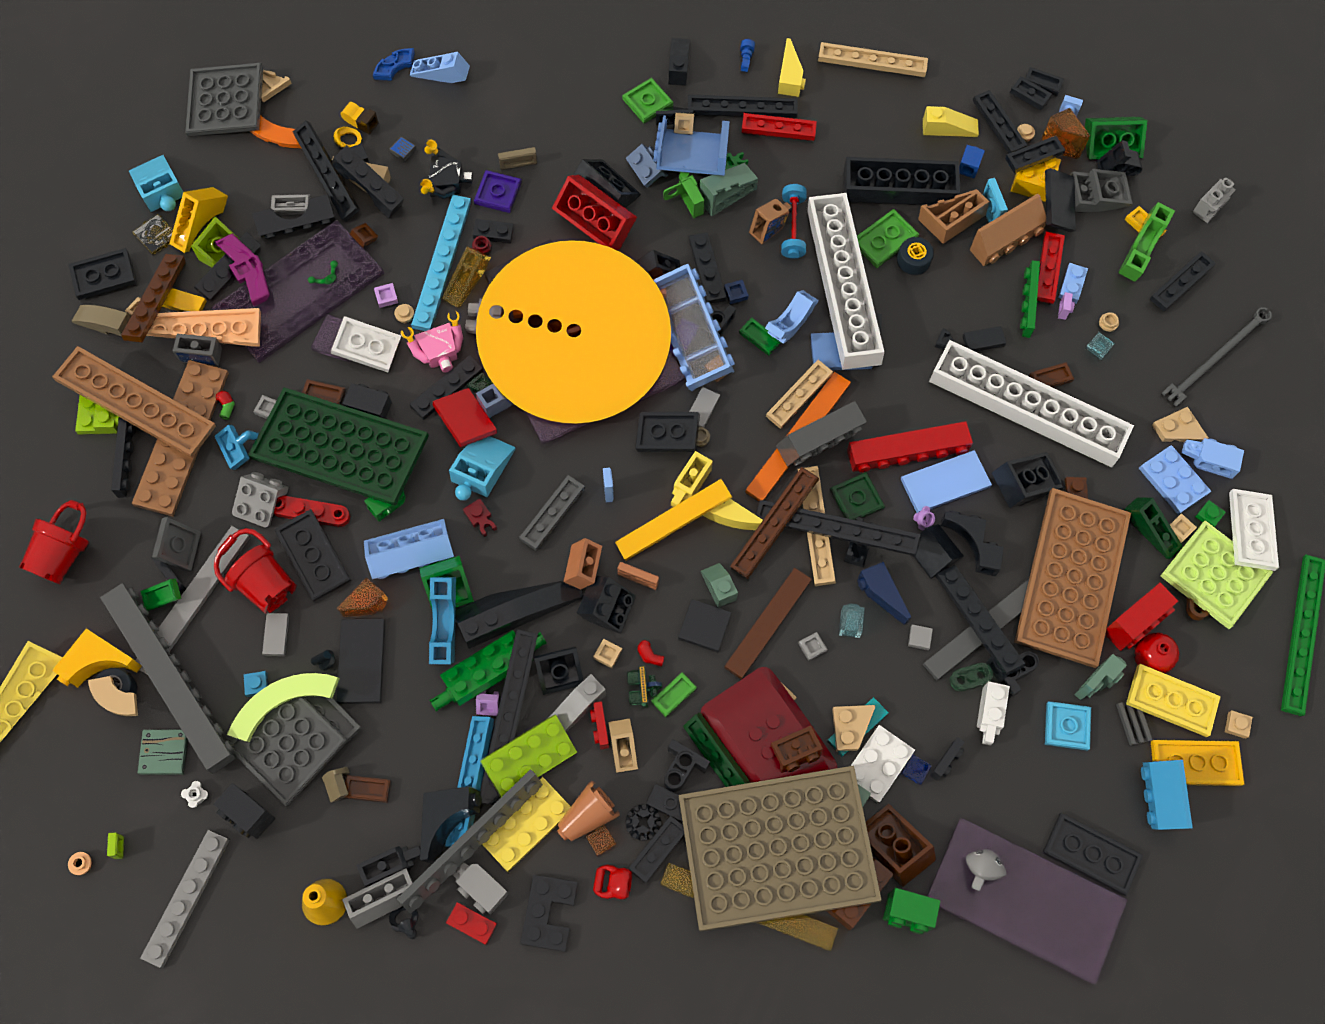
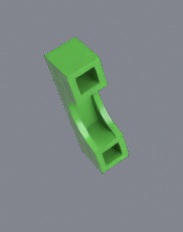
M1157 202L1146 217L1118 272L1119 274L1135 282L1144 273L1151 259V252L1168 226L1175 210Z

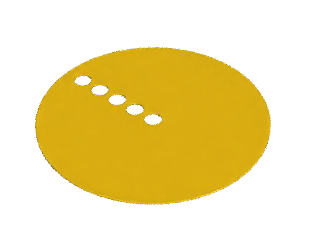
M559 241L535 247L521 254L496 275L487 288L479 307L476 323V340L479 356L486 373L496 388L509 401L536 417L554 422L578 424L603 420L623 412L639 401L652 388L660 376L668 357L671 342V325L667 305L657 284L634 260L617 250L601 244L586 241ZM495 305L501 306L504 309L503 316L498 319L491 317L489 314L490 308ZM513 310H519L523 313V320L519 323H512L509 320V313ZM539 315L543 320L542 325L538 328H532L528 324L529 317ZM556 319L561 322L562 328L559 332L553 333L548 330L547 324L550 320ZM571 324H577L581 328V334L577 337H570L566 331L567 327Z

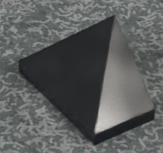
M672 106L656 111V125L663 121V115H666L667 125H675L676 113L693 114V109Z

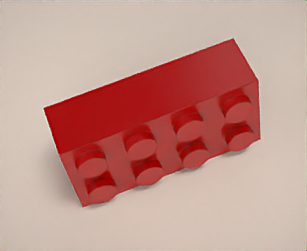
M570 175L567 177L552 207L554 211L594 241L614 250L621 248L637 219L634 214L581 175Z

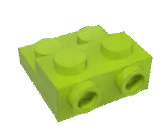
M80 395L76 433L117 434L119 417Z

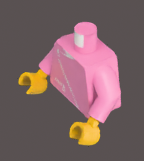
M457 311L456 320L450 319V314L448 313V320L452 322V325L447 323L414 335L413 329L408 327L410 331V336L408 337L401 330V336L408 340L407 345L413 356L424 364H429L431 368L440 366L443 373L453 369L451 362L458 359L457 353L461 351L463 334L461 325L458 324L459 313Z

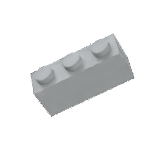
M406 868L342 899L348 916L356 929L402 907L397 898L413 883Z

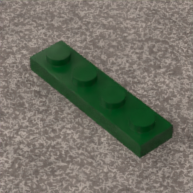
M701 712L695 714L683 725L703 756L710 761V766L725 787L751 783Z

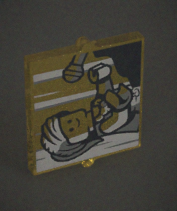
M157 214L147 222L144 221L143 225L132 232L147 250L154 255L161 249L168 247L173 230Z

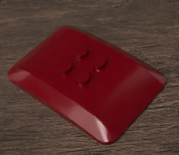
M758 668L707 702L701 709V714L751 783L837 768L835 759L813 726L770 668ZM811 726L823 748L821 756H819L820 758L811 764H808V762L801 764L800 768L793 772H788L787 770L782 773L780 763L771 747V743Z

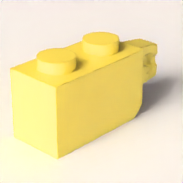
M696 451L694 452L675 481L674 490L672 491V494L675 495L671 501L672 507H675L699 491L712 471V460Z

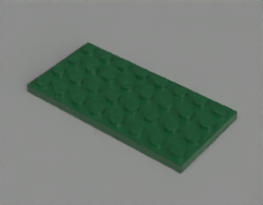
M284 387L248 456L250 459L396 506L428 440L429 434L413 427Z

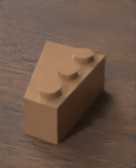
M976 189L956 195L950 200H939L938 203L927 206V204L922 205L918 220L944 244L986 216L990 201Z

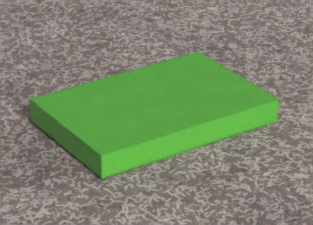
M895 209L857 235L860 252L876 268L897 254L900 246L906 239L919 237V233Z

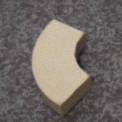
M111 676L88 680L92 696L103 708L121 716H138L135 693L120 691L115 686Z

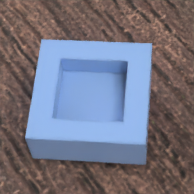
M1065 95L1059 112L1077 117L1083 100Z

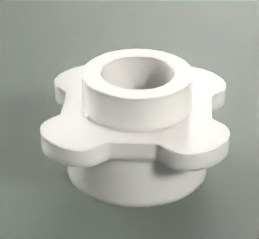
M194 781L188 789L182 790L181 797L186 798L189 807L195 808L207 799L208 792L201 788L199 781Z

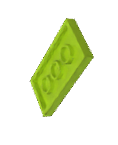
M553 715L481 759L480 763L501 798L530 769L539 777L576 754L577 751L558 717Z

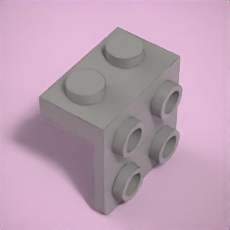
M258 472L241 476L232 514L235 517L262 527H269L277 498L287 495L289 487L283 485L280 480L264 478V475Z

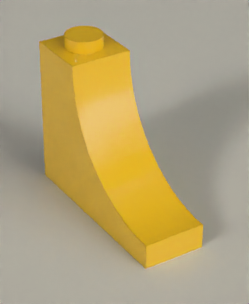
M214 187L183 192L170 245L184 253L190 252L191 245L202 227L210 219L224 212L228 195Z
M85 629L52 671L59 675L57 680L67 687L71 683L78 688L86 679L99 671L108 668H125L137 673L142 666L93 632Z

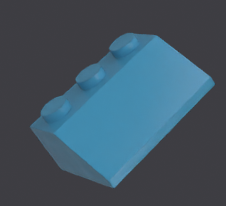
M1183 760L1143 762L1141 776L1146 784L1144 798L1149 806L1147 821L1151 828L1157 830L1193 828Z

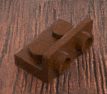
M811 726L771 743V747L780 763L782 773L787 770L788 772H793L800 768V765L808 762V764L817 761L823 750Z

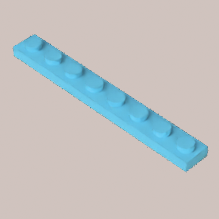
M452 195L413 317L412 329L427 331L433 328L470 209L471 198Z

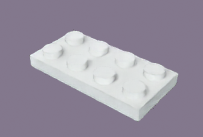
M1232 489L1229 492L1235 565L1276 571L1279 568L1272 495Z

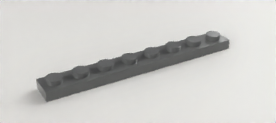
M530 769L397 898L410 914L419 908L423 901L435 892L449 876L453 875L457 868L465 860L469 859L483 843L487 842L490 836L499 827H502L532 795L538 792L543 784L537 775Z

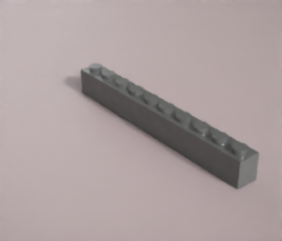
M122 583L100 598L207 771L214 774L236 759L232 753L235 749L229 740L225 741L222 734L224 731L217 722L213 723L210 718L213 714L207 705L203 706L200 702L202 696L196 688H191L189 675L185 671L181 672L178 667L181 663L174 653L170 654L168 651L170 645L166 639L159 637L157 633L159 628L153 620L149 621L146 616L149 614L146 607L142 603L139 605L136 600L139 597L133 587L128 588Z

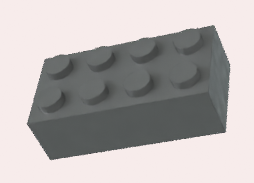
M854 401L787 435L776 447L787 467L792 464L798 466L805 462L806 459L821 454L823 450L831 449L838 445L839 442L852 438L856 433L863 430L861 426L867 421Z

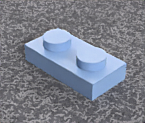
M1069 263L1058 298L1062 299L1065 292L1072 293V301L1077 304L1088 268Z

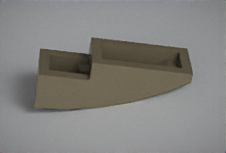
M80 305L72 319V323L107 335L110 332L121 336L130 316L126 312L107 307Z

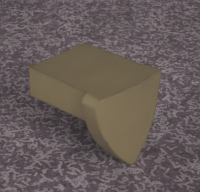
M348 767L331 770L322 777L331 803L339 801L348 795L343 779L344 775L350 773Z

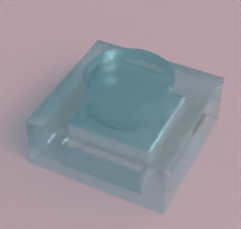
M1099 332L1087 345L1086 349L1102 360L1115 343Z

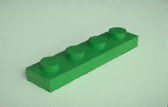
M1032 260L1030 266L1026 267L1024 272V279H1027V282L1023 287L1025 301H1023L1021 312H1024V317H1022L1020 322V329H1023L1022 337L1030 338L1035 329L1040 261Z

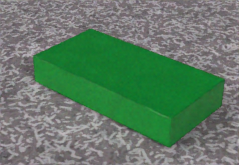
M752 317L739 330L740 335L768 356L781 344L779 340L768 334V330Z
M170 579L140 591L144 606L148 611L182 599L176 579Z

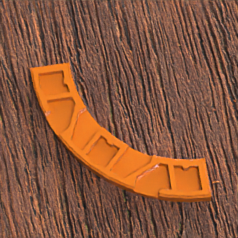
M261 115L260 129L250 131L265 142H272L281 147L301 148L292 132L295 129L273 124Z

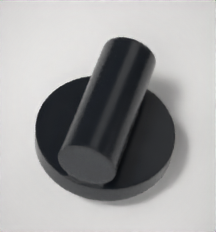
M326 650L311 658V663L319 665V668L323 671L331 668L335 662L334 652L331 650Z

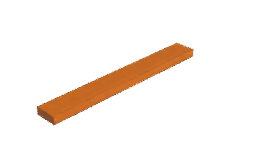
M834 372L787 435L828 415L848 389L851 382ZM778 449L774 451L745 491V493L759 502L766 499L790 467H787Z

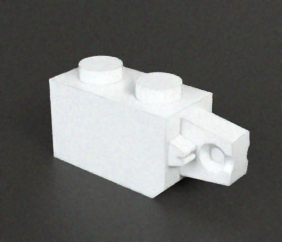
M988 681L982 689L977 728H980L979 731L983 732L982 744L992 745L995 735H999L1000 730L1004 727L1010 686Z

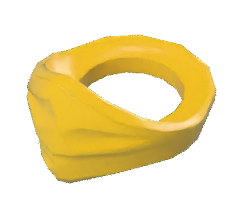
M340 127L334 132L333 139L339 147L344 148L346 145L352 147L360 144L362 137L356 129ZM353 134L357 137V142L353 145L341 142V136Z

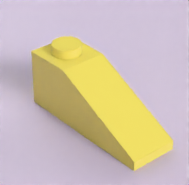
M787 38L778 94L799 97L800 90H804L806 79L802 78L803 68L792 41Z
M927 106L923 117V135L978 137V119L946 107Z

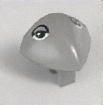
M978 850L966 855V863L975 875L972 888L978 891L983 887L985 880L994 881L1007 875L1001 859L991 850Z

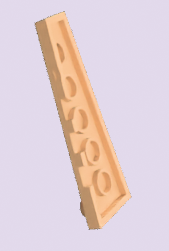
M259 308L158 313L146 336L176 339L177 334L216 337L219 343L260 347L261 311Z

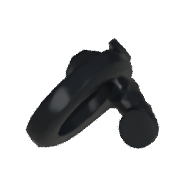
M402 906L390 912L389 922L391 928L396 932L399 931L407 934L412 940L415 939L417 934L415 925L418 920L417 909L412 912L410 919H406L400 924L396 923V916L406 909Z

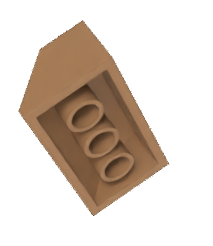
M1034 195L978 229L970 251L983 266L988 263H995L1003 254L1011 253L1016 246L1026 244L1034 235L1037 237L1045 230L1046 214L1040 195Z

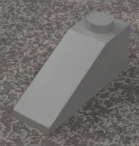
M590 674L570 693L551 716L556 715L565 732H567L594 707L593 703L600 702L606 696V689Z

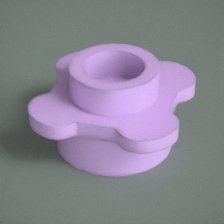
M924 506L920 512L915 513L914 520L917 521L918 528L924 530L926 527L934 524L935 515L930 512V507Z

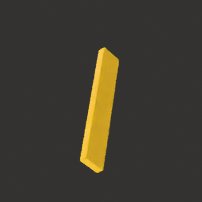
M722 479L615 543L623 558L627 561L731 499L732 496Z

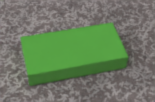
M682 672L652 699L651 703L667 717L697 687Z

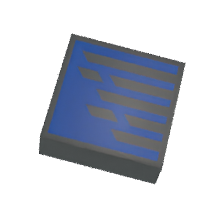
M400 137L389 150L390 153L405 162L416 150V146L405 138Z

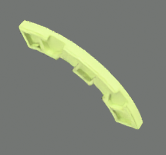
M306 673L286 677L270 684L244 705L233 721L227 735L250 742L256 728L272 709L302 696H321L332 699L340 678L327 674Z

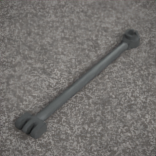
M1259 308L1254 313V319L1184 382L1178 387L1172 383L1161 394L1166 396L1171 392L1172 394L1168 397V400L1171 402L1176 397L1178 400L1173 405L1177 407L1187 397L1183 392L1259 324H1266L1272 317L1271 311L1262 319L1259 316L1262 317L1268 308Z

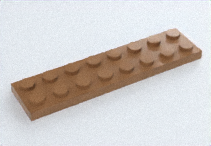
M79 346L75 348L52 376L58 383L193 458L216 427L214 422Z
M189 360L173 400L211 421L218 403L215 396L223 390L229 374L228 370ZM157 439L132 505L174 517L199 450L191 458Z

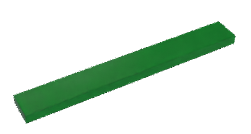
M1310 555L1303 556L1281 705V711L1298 716H1304L1306 712L1325 574V559Z

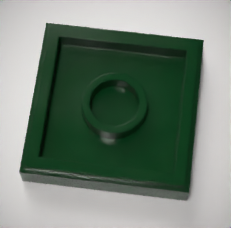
M867 472L830 488V492L845 518L857 520V517L864 518L885 508Z

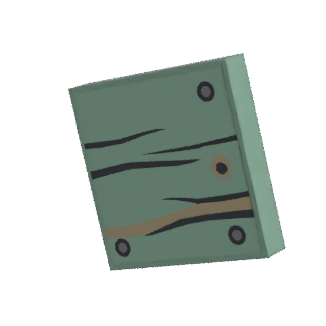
M143 730L137 773L139 775H184L188 739L183 731Z

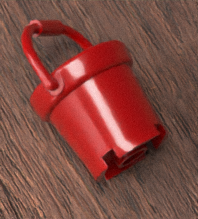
M70 500L56 510L50 522L35 519L32 527L34 532L19 568L60 585L79 553L83 552L89 544L87 539L79 536L86 520L84 504ZM68 507L81 512L80 520L74 533L54 525L60 514Z
M245 528L230 534L218 548V553L214 560L215 575L229 592L238 590L264 614L267 611L271 613L288 600L286 598L287 592L289 591L293 594L297 585L275 560L273 551L270 549L271 544L256 530ZM247 533L257 537L263 544L252 548L242 555L231 566L224 579L219 568L222 555L226 554L240 535Z

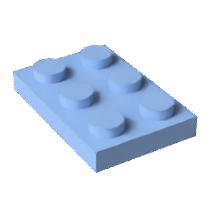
M1172 445L1139 467L1140 471L1178 515L1211 492Z

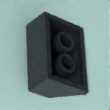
M582 159L573 174L581 175L624 208L641 195L603 159Z

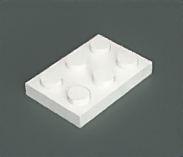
M344 316L331 349V354L388 373L401 340V335Z
M878 725L851 764L855 768L857 783L871 793L870 799L877 804L880 803L915 749Z

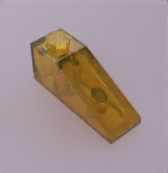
M466 247L442 299L459 308L483 275L491 257L474 248Z

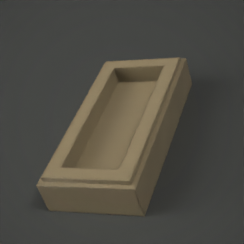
M535 147L498 153L501 170L537 163Z

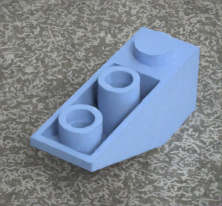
M459 52L414 60L410 76L446 83L466 81L470 65Z

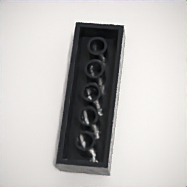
M846 157L843 177L844 193H847L848 202L933 205L938 203L939 200H950L960 194L959 161Z

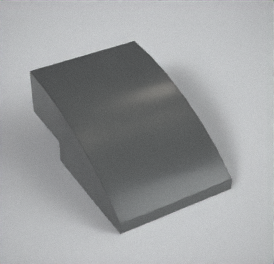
M1092 169L1089 173L1072 171L1070 174L1074 176L1075 212L1108 211L1129 207L1133 204L1125 172Z

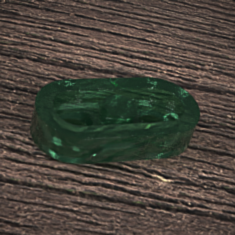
M977 663L955 670L950 677V683L955 690L966 691L986 685L992 679L993 671L989 665ZM981 672L984 678H979L977 673ZM957 678H962L964 684L958 683Z

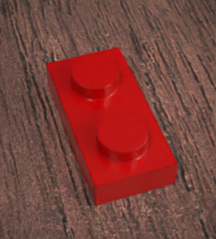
M602 701L593 703L594 709L590 710L592 723L596 722L597 730L593 731L595 744H600V750L608 749L609 744Z
M458 902L446 924L487 945L497 926V923Z

